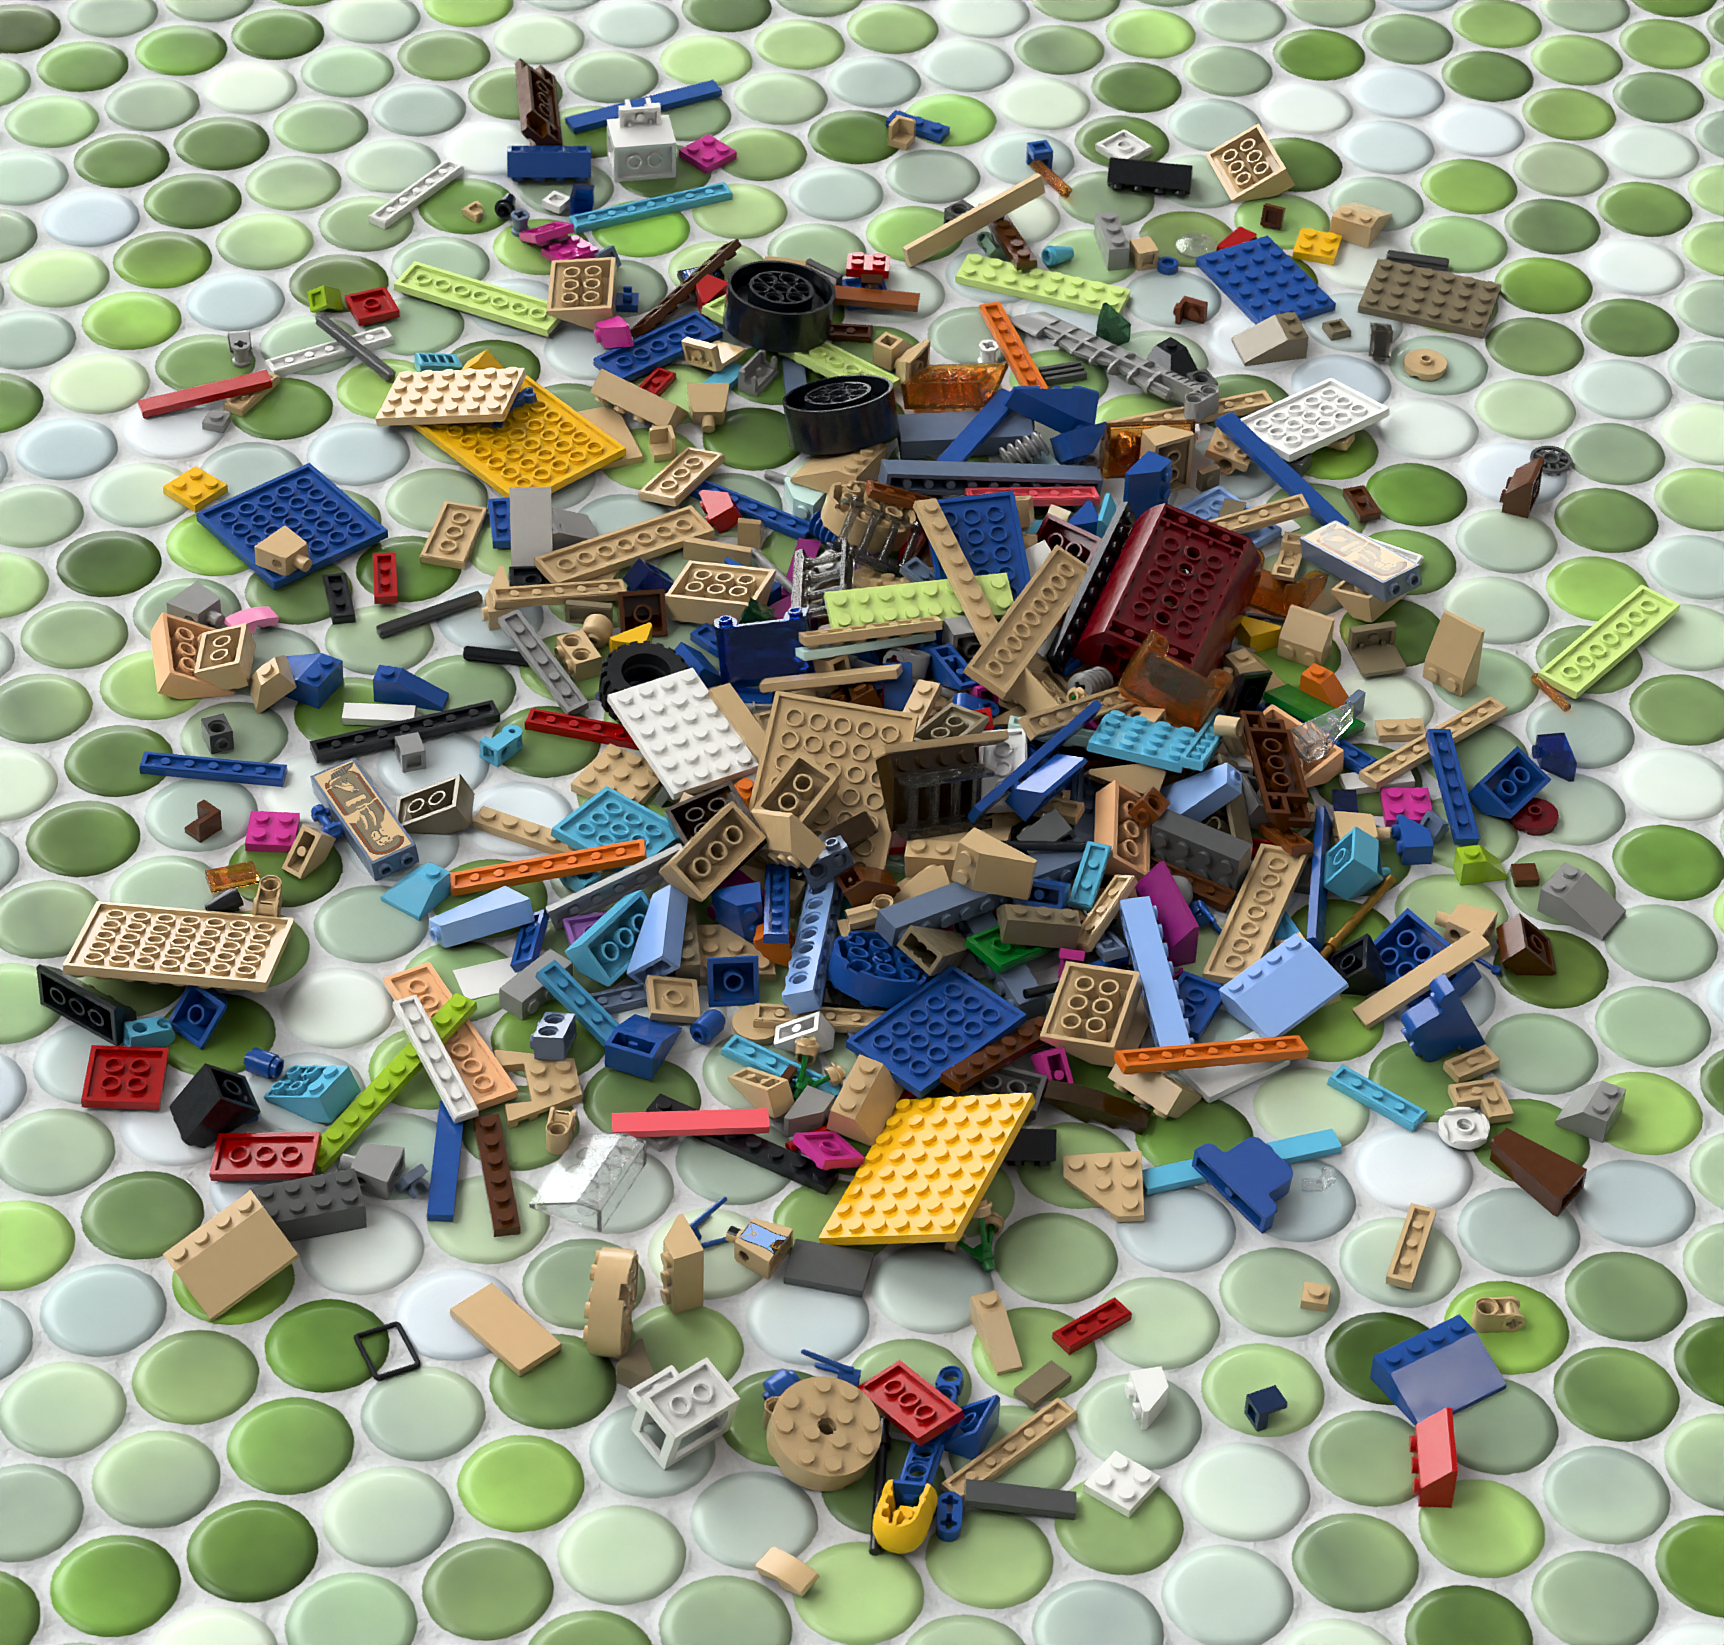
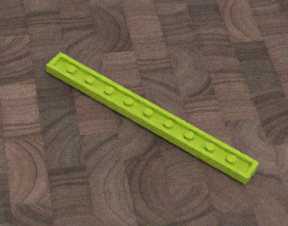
M455 993L430 1019L443 1045L477 1010L476 1001ZM411 1041L321 1135L322 1142L316 1166L317 1172L324 1174L424 1067Z

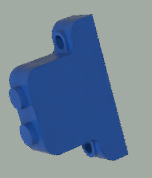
M1444 973L1431 981L1429 985L1430 996L1405 1011L1401 1016V1022L1405 1027L1401 1029L1402 1034L1416 1057L1421 1054L1426 1062H1434L1459 1046L1461 1048L1464 1047L1467 1051H1471L1486 1045L1456 990Z
M1249 1137L1229 1151L1223 1152L1217 1146L1207 1143L1195 1149L1192 1167L1260 1233L1263 1234L1272 1227L1275 1214L1278 1212L1275 1202L1289 1193L1293 1170L1290 1164L1283 1161L1269 1144H1265L1260 1138Z

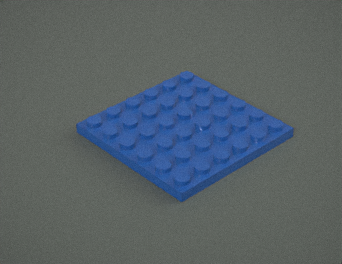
M310 463L196 513L197 521L274 590L388 538V530ZM283 526H287L307 542L308 556L312 560V566L307 572L297 569L290 575L283 576L255 564L254 546Z

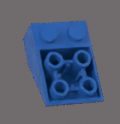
M634 1014L615 1027L606 1041L605 1067L653 1080L681 1033L682 1028L657 1020H649L647 1017Z

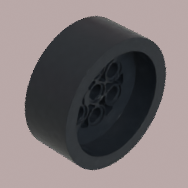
M774 260L747 263L733 270L728 277L723 324L725 329L735 339L757 349L779 353H796L812 350L825 343L830 336L836 291L828 278L800 264Z
M857 374L825 378L791 390L782 400L789 445L792 449L802 453L838 454L861 450L880 444L892 438L899 431L893 383L885 377Z

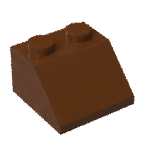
M1539 457L1517 468L1513 477H1508L1506 490L1503 489L1500 496V502L1503 503L1502 512L1528 519L1540 492L1544 457Z
M664 589L617 592L616 603L620 633L650 622L652 624V636L668 635Z
M1519 913L1496 928L1497 944L1501 954L1500 962L1506 969L1512 970L1516 975L1553 976L1556 974L1550 938Z

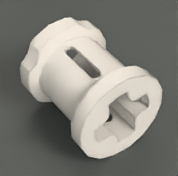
M983 340L979 343L981 354L978 358V365L986 369L994 368L997 365L996 351L998 350V344L993 340Z

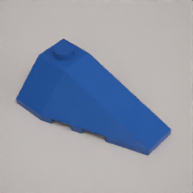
M1014 386L1003 404L1005 407L1063 434L1068 431L1095 425L1099 392L1082 386H1073L1066 389H1061L1060 386H1053V389H1041L1039 386Z

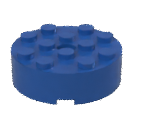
M850 931L846 937L838 936L834 942L826 970L827 976L835 989L859 1000L863 1006L885 1007L888 1010L926 984L930 978L899 947H891L878 932Z

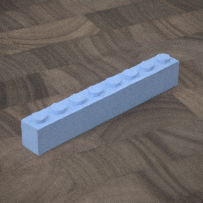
M1150 896L1120 900L1119 917L1134 971L1140 972L1141 997L1155 1047L1195 1044L1194 1039L1189 1038L1188 1035L1190 1033L1188 1018H1183L1185 1013L1183 1000H1178L1179 986L1177 980L1173 981L1172 978L1174 976L1172 961H1167L1169 956L1167 943H1162L1163 929L1162 925L1157 924L1156 921L1158 920L1156 905L1152 906Z

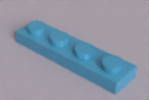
M556 960L537 971L535 978L570 1013H574L575 1018L604 1047L614 1028L620 1024Z

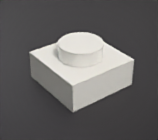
M557 191L551 192L542 200L543 208L560 214L571 205V197Z

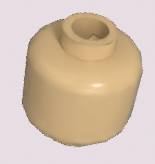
M592 614L585 619L582 630L595 648H603L610 640L613 624L602 614Z

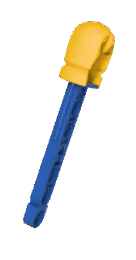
M946 1366L940 1370L935 1382L936 1387L934 1388L943 1395L951 1396L949 1400L956 1405L958 1403V1395H961L964 1386L963 1371L957 1366ZM948 1377H957V1378H958V1379L955 1380V1381H946V1380H945V1379L948 1378ZM949 1428L922 1446L913 1441L899 1480L892 1479L885 1483L882 1496L874 1514L872 1528L878 1544L885 1550L896 1554H906L918 1548L926 1538L938 1502V1496L932 1484L945 1449L943 1444ZM923 1452L931 1453V1455L928 1457L918 1456L920 1453ZM917 1471H922L925 1473L920 1477L912 1476V1474Z

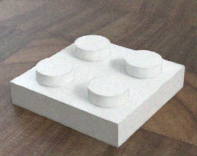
M1114 1451L1083 1484V1491L1129 1518L1160 1485L1161 1477L1121 1453Z

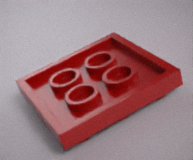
M91 1045L81 1097L82 1107L160 1110L169 1061V1048Z

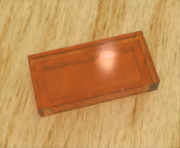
M253 861L205 871V878L211 893L259 883V875Z

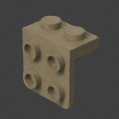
M1394 621L1350 627L1347 649L1362 677H1373L1405 671L1406 665L1395 646L1397 626Z

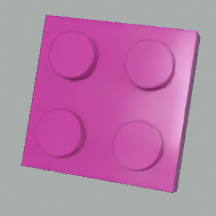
M708 134L679 149L678 157L708 174L737 159V151Z
M555 221L519 232L521 241L542 246L548 244L549 240L556 238V240L568 238V234L575 232L572 223Z
M571 235L565 240L553 241L547 246L541 247L542 256L550 261L595 258L594 254L599 252L598 248L578 235Z
M1380 788V801L1385 827H1392L1396 823L1397 814H1402L1420 824L1426 811H1432L1428 788Z
M251 811L245 840V851L289 853L298 835L300 813Z
M834 1131L795 1133L792 1141L800 1149L801 1153L812 1159L816 1166L822 1170L860 1167L865 1160L863 1155Z

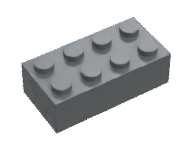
M1166 809L1152 825L1150 855L1237 891V894L1239 893L1250 869L1253 844Z
M354 1168L250 1188L289 1242L367 1228L366 1206Z

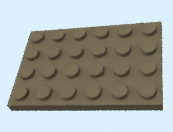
M1378 259L1358 305V313L1483 339L1501 293L1502 284L1454 275L1449 272L1435 271L1430 268L1392 262L1387 259Z

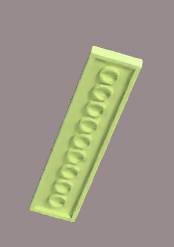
M726 294L702 307V314L713 321L723 324ZM827 341L821 346L808 351L796 353L778 352V354L786 356L827 378L865 374L889 379L893 383L894 389L900 384V378Z

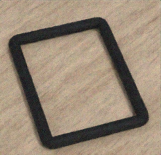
M395 1321L354 1335V1341L375 1380L419 1368L421 1365L400 1322ZM397 1327L415 1363L378 1375L359 1338Z

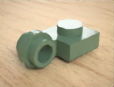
M990 232L979 233L977 236L978 245L986 249L985 253L989 258H997L1002 261L1008 259V256L1002 247L994 241L993 235Z

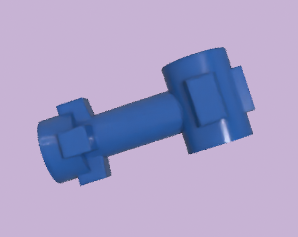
M322 804L315 805L311 810V817L314 822L319 821L324 828L321 831L336 839L345 835L339 821L332 823L328 817L331 815L328 807L325 808Z

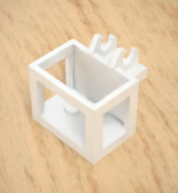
M645 98L646 104L644 107L631 108L630 100L625 99V105L618 106V119H607V156L614 182L676 177V140L669 115H661L660 103H651L650 98Z
M707 1357L681 1373H678L673 1365L628 1391L627 1397L637 1408L631 1430L662 1469L665 1470L729 1431L741 1398ZM711 1420H714L719 1426L678 1451L682 1438ZM653 1421L666 1434L661 1450L643 1429L644 1426Z

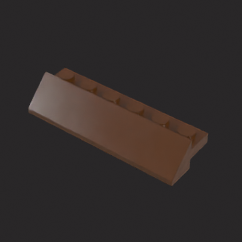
M520 58L515 62L521 133L526 139H530V146H562L555 76L542 65L533 69Z
M1240 710L1239 715L1244 720V734L1266 816L1282 833H1284L1286 827L1309 829L1311 824L1307 807L1309 794L1291 730L1286 729L1284 720L1265 719L1264 712Z

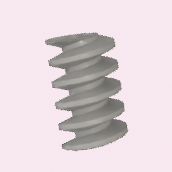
M1034 431L1031 432V439L1026 435L1023 436V443L1018 439L1015 440V447L1008 443L1007 451L1003 447L999 448V454L1003 463L1025 464V459L1033 463V455L1039 460L1041 459L1042 451L1047 456L1049 455L1048 447L1041 433L1039 432L1038 435Z
M1093 667L1073 675L1068 681L1067 690L1069 691L1073 687H1081L1088 696L1113 688V675L1105 667Z

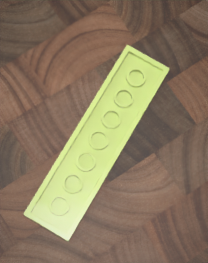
M968 253L955 276V283L1115 320L1119 319L1131 293L1130 289L1121 286L1068 276L1037 267L1016 270L1011 262Z
M416 261L394 283V291L536 333L540 336L548 337L562 321L547 315L548 301Z
M1007 573L975 576L996 620L1002 619L1014 603ZM948 579L830 591L824 594L831 628L937 616L942 620V625H944V619L966 615Z
M1640 585L1538 672L1537 679L1576 700L1679 611L1680 604L1644 585Z

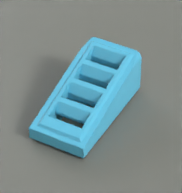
M414 353V366L417 372L425 370L444 371L447 369L455 371L462 370L463 368L456 354Z

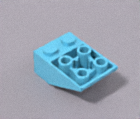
M294 1065L287 1069L286 1074L271 1086V1090L264 1096V1099L311 1122L332 1123L361 1092V1089L349 1066Z

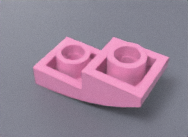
M269 606L254 607L226 617L224 623L228 627L247 623L251 634H254L256 626H277L279 616Z

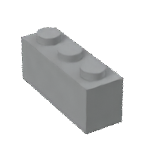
M1109 211L1095 213L1094 236L1107 271L1128 269L1130 247L1117 213Z
M549 949L499 988L500 1007L517 1018L524 1020L530 1014L535 1013L546 1001L554 997L535 978L537 971L556 960L573 977V962Z

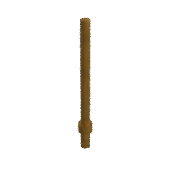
M1388 875L1334 937H1330L1324 943L1320 954L1325 960L1341 948V943L1396 882L1394 876Z

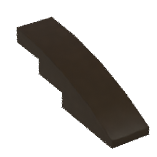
M863 811L824 832L818 838L824 843L829 838L841 835L851 852L876 834L878 830L867 811ZM790 866V878L800 880L804 877L800 867L797 869Z
M1055 1080L1048 1081L1042 1097V1101L1085 1123H1088L1093 1118L1112 1129H1115L1120 1124L1139 1135H1142L1146 1130L1151 1111L1122 1098L1092 1088Z

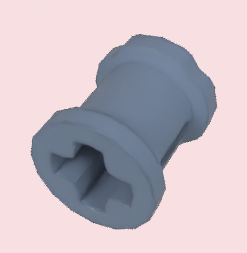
M517 209L511 212V219L513 220L512 235L520 237L519 232L530 229L528 226L530 213L527 210Z

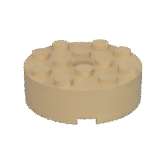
M849 480L848 484H842L838 481L831 485L821 510V519L826 528L843 539L846 545L865 548L866 551L873 554L900 550L901 546L908 540L915 523L916 515L914 510L868 498L865 489L866 482Z
M603 1246L601 1250L596 1251L595 1264H592L590 1271V1280L593 1281V1287L590 1289L589 1302H586L584 1318L588 1319V1325L584 1327L583 1341L587 1342V1350L590 1355L622 1359L627 1353L633 1327L632 1310L636 1308L639 1255L637 1250Z
M811 1377L791 1385L780 1396L767 1426L766 1441L770 1456L775 1459L781 1468L780 1471L789 1480L804 1488L815 1491H837L844 1489V1486L855 1481L858 1482L867 1473L880 1446L882 1426L877 1409L860 1389L846 1381L833 1377Z

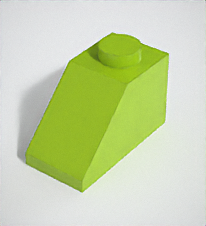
M1473 845L1456 848L1453 871L1460 885L1507 880V874L1501 861L1482 846Z

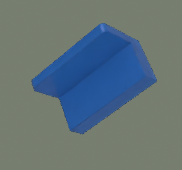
M883 663V666L902 664L903 670L897 679L884 680V708L904 710L913 691L912 663Z

